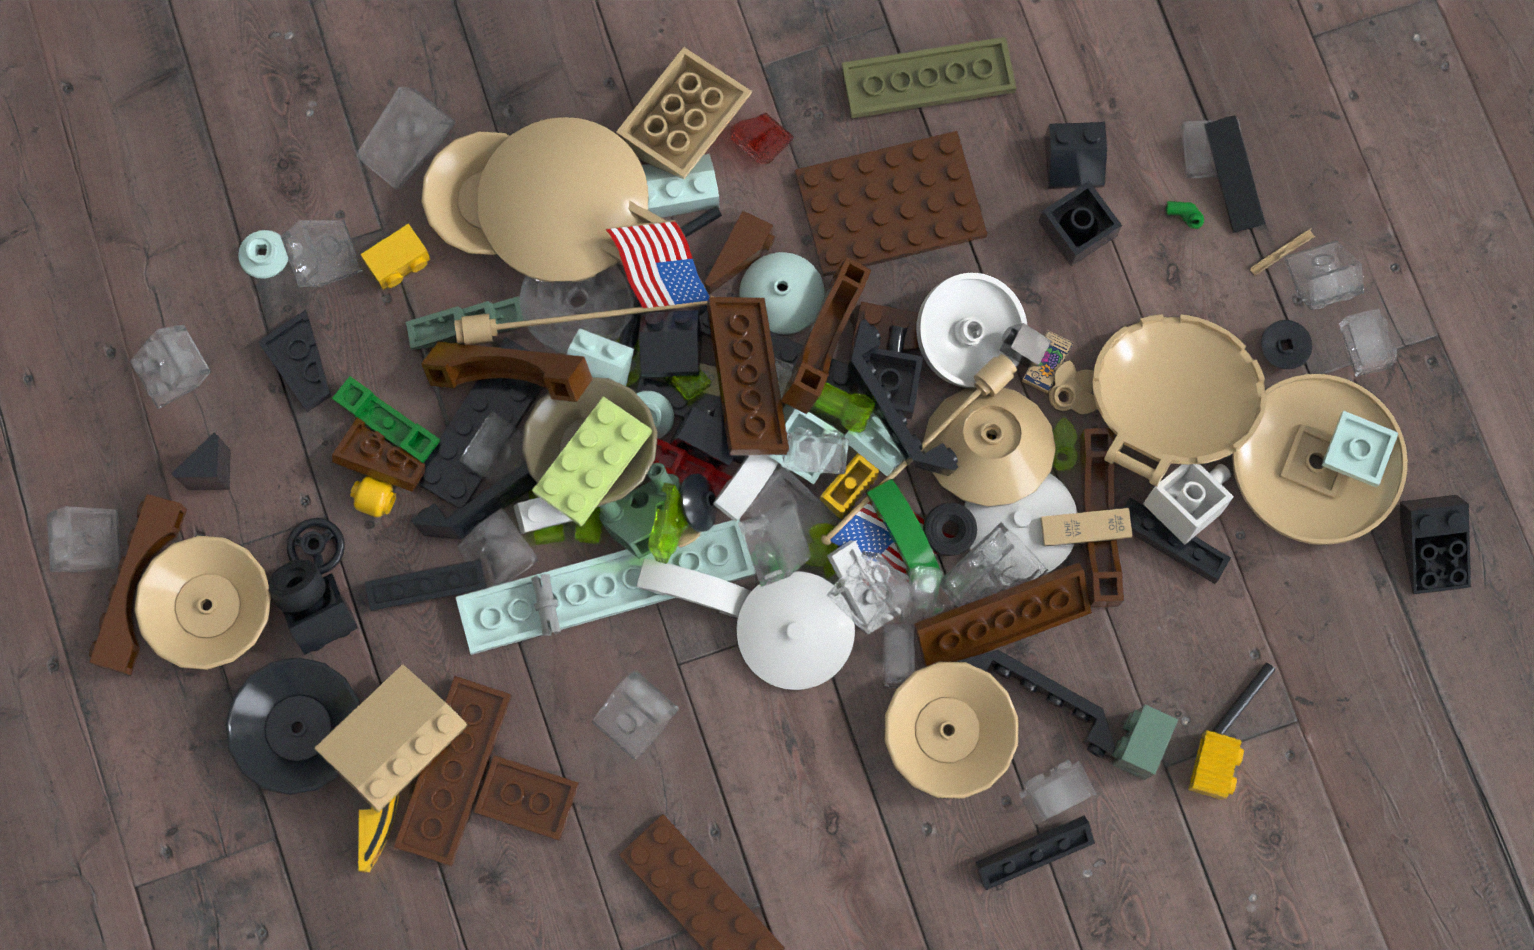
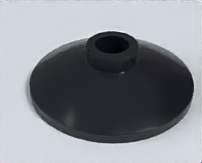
M691 474L684 479L681 486L680 503L682 512L692 529L698 532L708 531L714 525L717 516V507L713 505L716 496L710 482L703 475Z

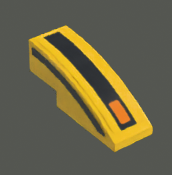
M399 793L379 813L372 807L370 810H359L358 871L369 873L378 860L389 838L395 820Z

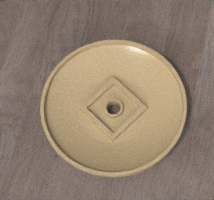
M1306 374L1295 376L1276 383L1265 390L1267 403L1259 428L1243 447L1232 453L1235 479L1250 509L1261 521L1279 534L1308 544L1333 545L1357 539L1376 528L1387 518L1398 503L1407 476L1408 459L1404 437L1388 408L1375 395L1350 380L1332 375ZM1343 411L1398 432L1378 487H1373L1324 466L1322 469H1315L1309 463L1311 455H1318L1324 460L1340 414Z

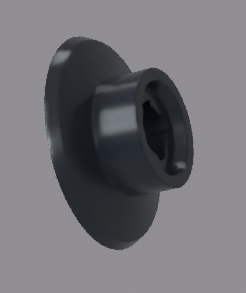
M1276 321L1268 326L1263 333L1261 340L1263 354L1271 364L1278 368H1298L1307 362L1312 353L1313 345L1309 332L1295 321ZM1281 343H1288L1289 350H1282Z

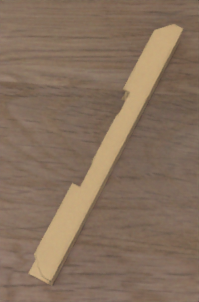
M1311 229L1251 267L1250 270L1254 276L1314 238L1315 236L1310 231Z

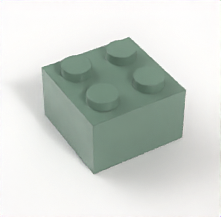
M1146 704L1138 710L1134 709L1132 713L1128 714L1124 722L1125 736L1121 740L1118 739L1115 744V751L1111 755L1115 757L1112 765L1143 780L1155 775L1178 719Z

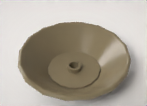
M592 377L593 380L577 402L553 400L549 392L537 401L525 423L522 451L529 473L538 483L603 396L651 428V435L597 505L598 507L623 499L643 482L655 460L657 430L649 407L633 389L610 378Z

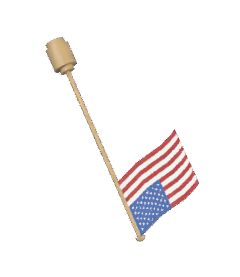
M675 220L605 228V230L618 248L628 282L642 307L496 324V319H490L489 313L461 317L462 320H455L457 343H465V345L493 342L492 336H498L497 330L703 306L707 305L710 296L697 274L687 239Z
M1003 354L993 357L974 375L976 381L974 386L977 390L921 443L923 449L980 394L994 397L1014 378L1013 374L1017 369L1008 357ZM904 460L881 483L890 478H895L908 465L907 462ZM868 497L861 501L827 536L822 535L821 541L825 545H829L832 542L841 547L850 540L855 541L865 561L880 573L903 584H908L911 581L905 571L907 567L883 520L878 518ZM913 511L923 529L925 520ZM942 531L943 535L947 538L955 537Z

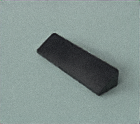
M1236 115L1203 124L1233 233L1264 225L1265 219Z

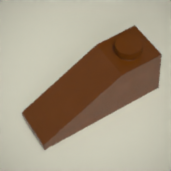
M742 211L704 283L708 294L714 292L761 258L764 250L769 252L776 237L773 235V224Z

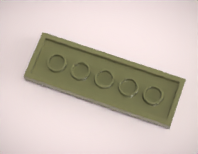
M1006 37L843 62L841 65L851 119L1015 93L1016 91Z

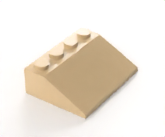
M683 47L616 131V134L631 147L640 160L685 179L749 98L752 91Z
M402 664L314 749L379 813L466 728L467 724L445 701Z

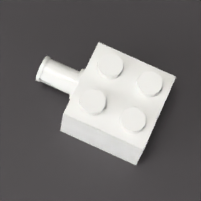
M1182 464L1164 478L1158 487L1155 486L1143 504L1178 539L1186 544L1220 516L1234 496L1222 486L1225 481L1231 478V472L1223 464H1218L1210 472L1205 470L1200 464Z

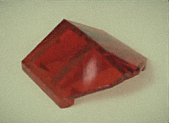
M762 113L759 117L741 120L730 128V139L758 164L771 163L794 138L792 134L767 113Z

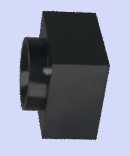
M1087 181L1044 209L1038 221L1070 266H1073L1116 238L1122 227V224L1090 181ZM1075 221H1080L1085 226H1079Z

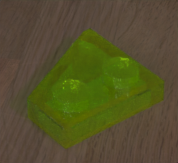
M664 482L662 492L666 493L667 498L664 510L657 509L654 527L650 534L648 547L657 562L667 564L671 555L677 550L678 541L689 524L683 515L680 494L676 486Z

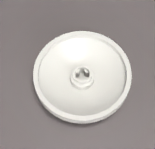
M981 273L959 274L936 285L924 299L917 318L918 345L924 360L940 378L955 386L975 388L974 383L976 381L974 375L993 357L1003 354L1017 367L1019 362L1000 351L1003 344L1002 336L1010 326L1021 323L1027 325V320L1020 301L1004 283L994 277Z
M1050 473L1035 492L1015 503L984 506L965 502L964 507L970 510L977 523V536L973 545L968 550L983 568L999 577L1023 581L1047 575L1063 563L1074 544L1044 547L1040 519L1042 516L1078 513L1068 489Z
M791 571L769 577L751 591L739 612L737 640L741 654L747 665L757 676L776 687L801 690L826 682L846 663L854 643V618L845 597L832 583L808 572Z

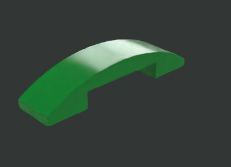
M351 376L348 377L332 398L355 418L358 417L364 421L365 425L374 432L378 431L385 436L384 439L394 446L402 448L422 463H424L441 441L418 423L415 424L375 396L371 390Z
M890 478L865 492L878 518L883 520L907 567L905 571L917 594L921 595L944 582L939 564L928 539L893 479Z

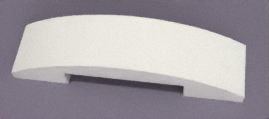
M747 455L732 479L725 484L713 505L735 522L738 521L761 491L779 462L768 455Z
M646 558L643 560L636 584L637 588L663 596L665 594L718 610L720 611L719 613L738 618L744 601L751 593V590L731 582L680 566Z

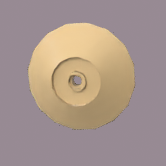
M476 132L453 140L435 155L423 177L421 202L429 225L445 243L469 254L496 255L479 221L477 195L480 178L488 160L495 150L510 137V135L505 133Z
M965 388L946 398L929 418L924 440L977 389ZM1002 388L994 397L980 394L924 448L925 453L941 443H944L946 448H951L958 459L956 464L959 468L949 476L932 473L942 487L961 500L984 506L1012 504L1035 492L1051 472L1056 451L1052 426L1038 405L1019 392ZM993 434L996 436V439L991 440L987 438V435Z
M196 536L173 543L150 562L138 583L134 610L141 636L158 656L181 668L208 670L234 662L255 645L268 622L271 595L268 590L269 584L265 570L248 549L226 538ZM211 601V609L205 611L203 609L204 603Z
M937 662L915 671L895 690L885 714V744L894 767L913 787L937 798H966L989 789L1008 770L1018 746V716L1009 693L990 673L966 662ZM947 724L952 727V733L949 736L943 732V728Z

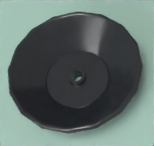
M300 657L273 661L249 675L232 697L225 722L228 751L241 773L262 789L287 795L318 790L339 777L340 774L314 748L360 705V700L347 679L323 662ZM297 723H302L303 725L300 733H294L293 727Z

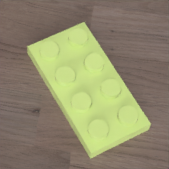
M603 396L534 487L533 493L582 527L651 435V428Z

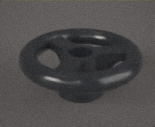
M311 518L302 521L291 531L287 540V555L290 562L300 560L295 550V545L299 546L306 554L313 557L314 564L317 566L320 574L334 569L341 561L345 551V540L341 530L333 522L323 518ZM318 526L327 529L322 535L318 532L310 531L303 537H299L304 530L310 527ZM334 537L336 541L335 554L330 561L324 564L322 552L325 549L326 543ZM314 541H318L319 547L315 550L310 549L311 544Z

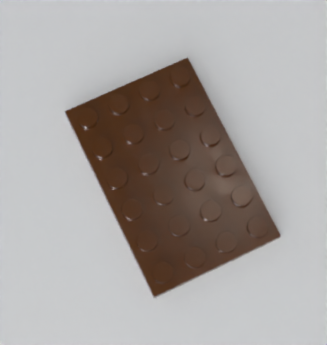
M958 131L795 169V177L823 277L834 275L846 257L867 267L987 237L986 227Z

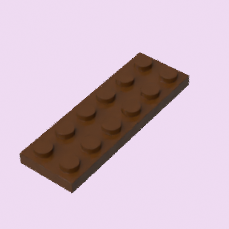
M709 297L707 310L729 455H787L789 444L765 298Z
M1076 563L914 623L924 666L927 667L937 662H958L962 659L981 655L1091 614L1084 569L1080 563Z
M454 676L446 703L463 719L467 726L420 772L394 844L395 848L449 866L453 865L510 703L511 694Z
M664 814L619 854L704 950L785 949Z

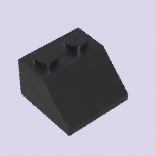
M1105 122L1049 124L1045 134L1048 189L1078 188L1087 181H1090L1093 187H1104L1107 162Z
M698 310L641 313L639 339L642 378L699 375L703 335Z
M333 573L323 577L326 586L325 592L313 606L294 613L283 611L288 628L304 655L312 651H318L326 644L338 638L346 637L358 628L353 613Z

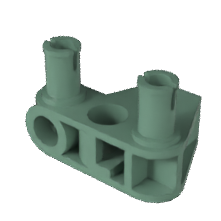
M661 463L651 465L647 473L648 477L652 480L651 482L631 491L623 499L598 506L601 510L600 520L610 536L638 559L663 547L665 520L682 512L680 503L682 484L676 475L668 474ZM633 498H635L637 503L631 505Z

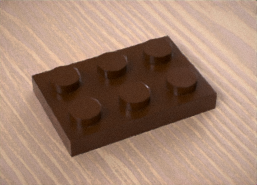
M494 755L474 813L560 841L579 783Z

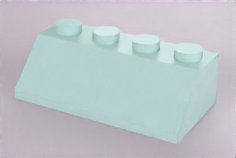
M704 154L685 179L651 164L642 165L648 185V211L663 218L710 210L714 207L719 208V193L710 154Z

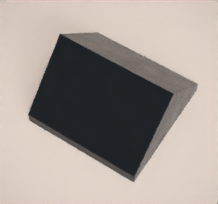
M214 432L171 474L188 490H230L231 449Z

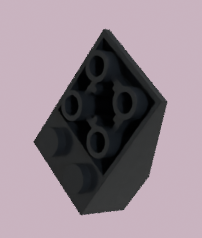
M1458 495L1400 501V528L1412 593L1420 594L1471 587L1469 504Z

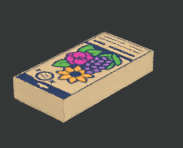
M1049 330L1045 337L1050 339L1051 343L1040 364L1029 367L1022 382L1046 394L1049 393L1055 381L1054 374L1057 368L1064 363L1073 345V342Z

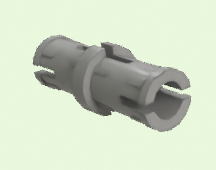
M543 574L541 578L534 576L531 578L537 601L534 606L535 610L539 612L542 636H552L551 631L554 635L559 634L561 629L556 612L558 602L553 597L550 574Z

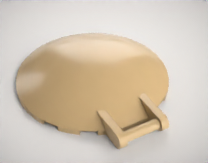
M561 117L541 120L512 134L495 150L488 160L478 187L477 208L479 221L493 250L505 263L516 271L545 282L583 281L595 277L596 274L610 266H615L617 263L623 265L618 248L605 228L666 221L648 211L649 196L646 176L638 157L631 147L608 128L579 118Z
M1163 314L1141 318L1140 322L1122 327L1103 346L1098 355L1093 373V393L1097 408L1108 427L1117 435L1104 460L1111 464L1115 462L1149 479L1150 484L1158 487L1171 463L1186 465L1209 463L1236 452L1253 437L1265 413L1267 403L1264 387L1265 378L1257 360L1252 359L1245 350V344L1236 336L1219 325L1198 317L1182 314L1180 318L1163 317ZM1126 445L1158 461L1159 464L1156 469H1153L1120 451Z

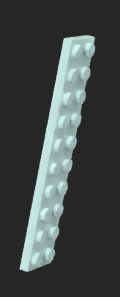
M731 520L713 525L711 529L701 532L695 541L684 547H678L676 536L663 539L662 548L640 559L626 549L457 596L456 600L470 654H477L542 635L539 612L535 610L534 606L537 603L531 580L534 576L541 578L543 574H550L553 597L558 602L556 612L561 630L676 598L666 594L663 596L636 587L645 558L701 572L728 582L755 576L740 520L736 522Z

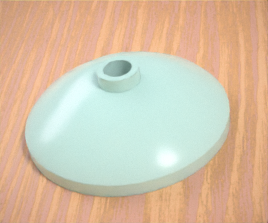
M786 252L768 254L756 260L746 270L740 284V297L765 298L770 331L778 335L795 334L810 326L814 322L825 296L824 284L817 269L803 257ZM785 284L788 289L782 292L777 289V286Z

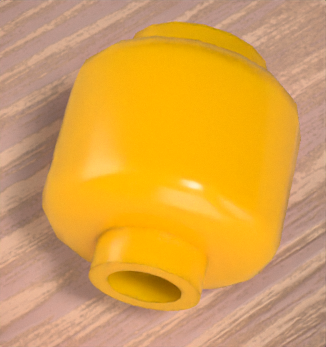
M366 476L361 482L356 481L354 483L350 497L354 498L353 504L356 510L379 518L384 513L387 515L390 513L396 500V493L393 492L392 484Z

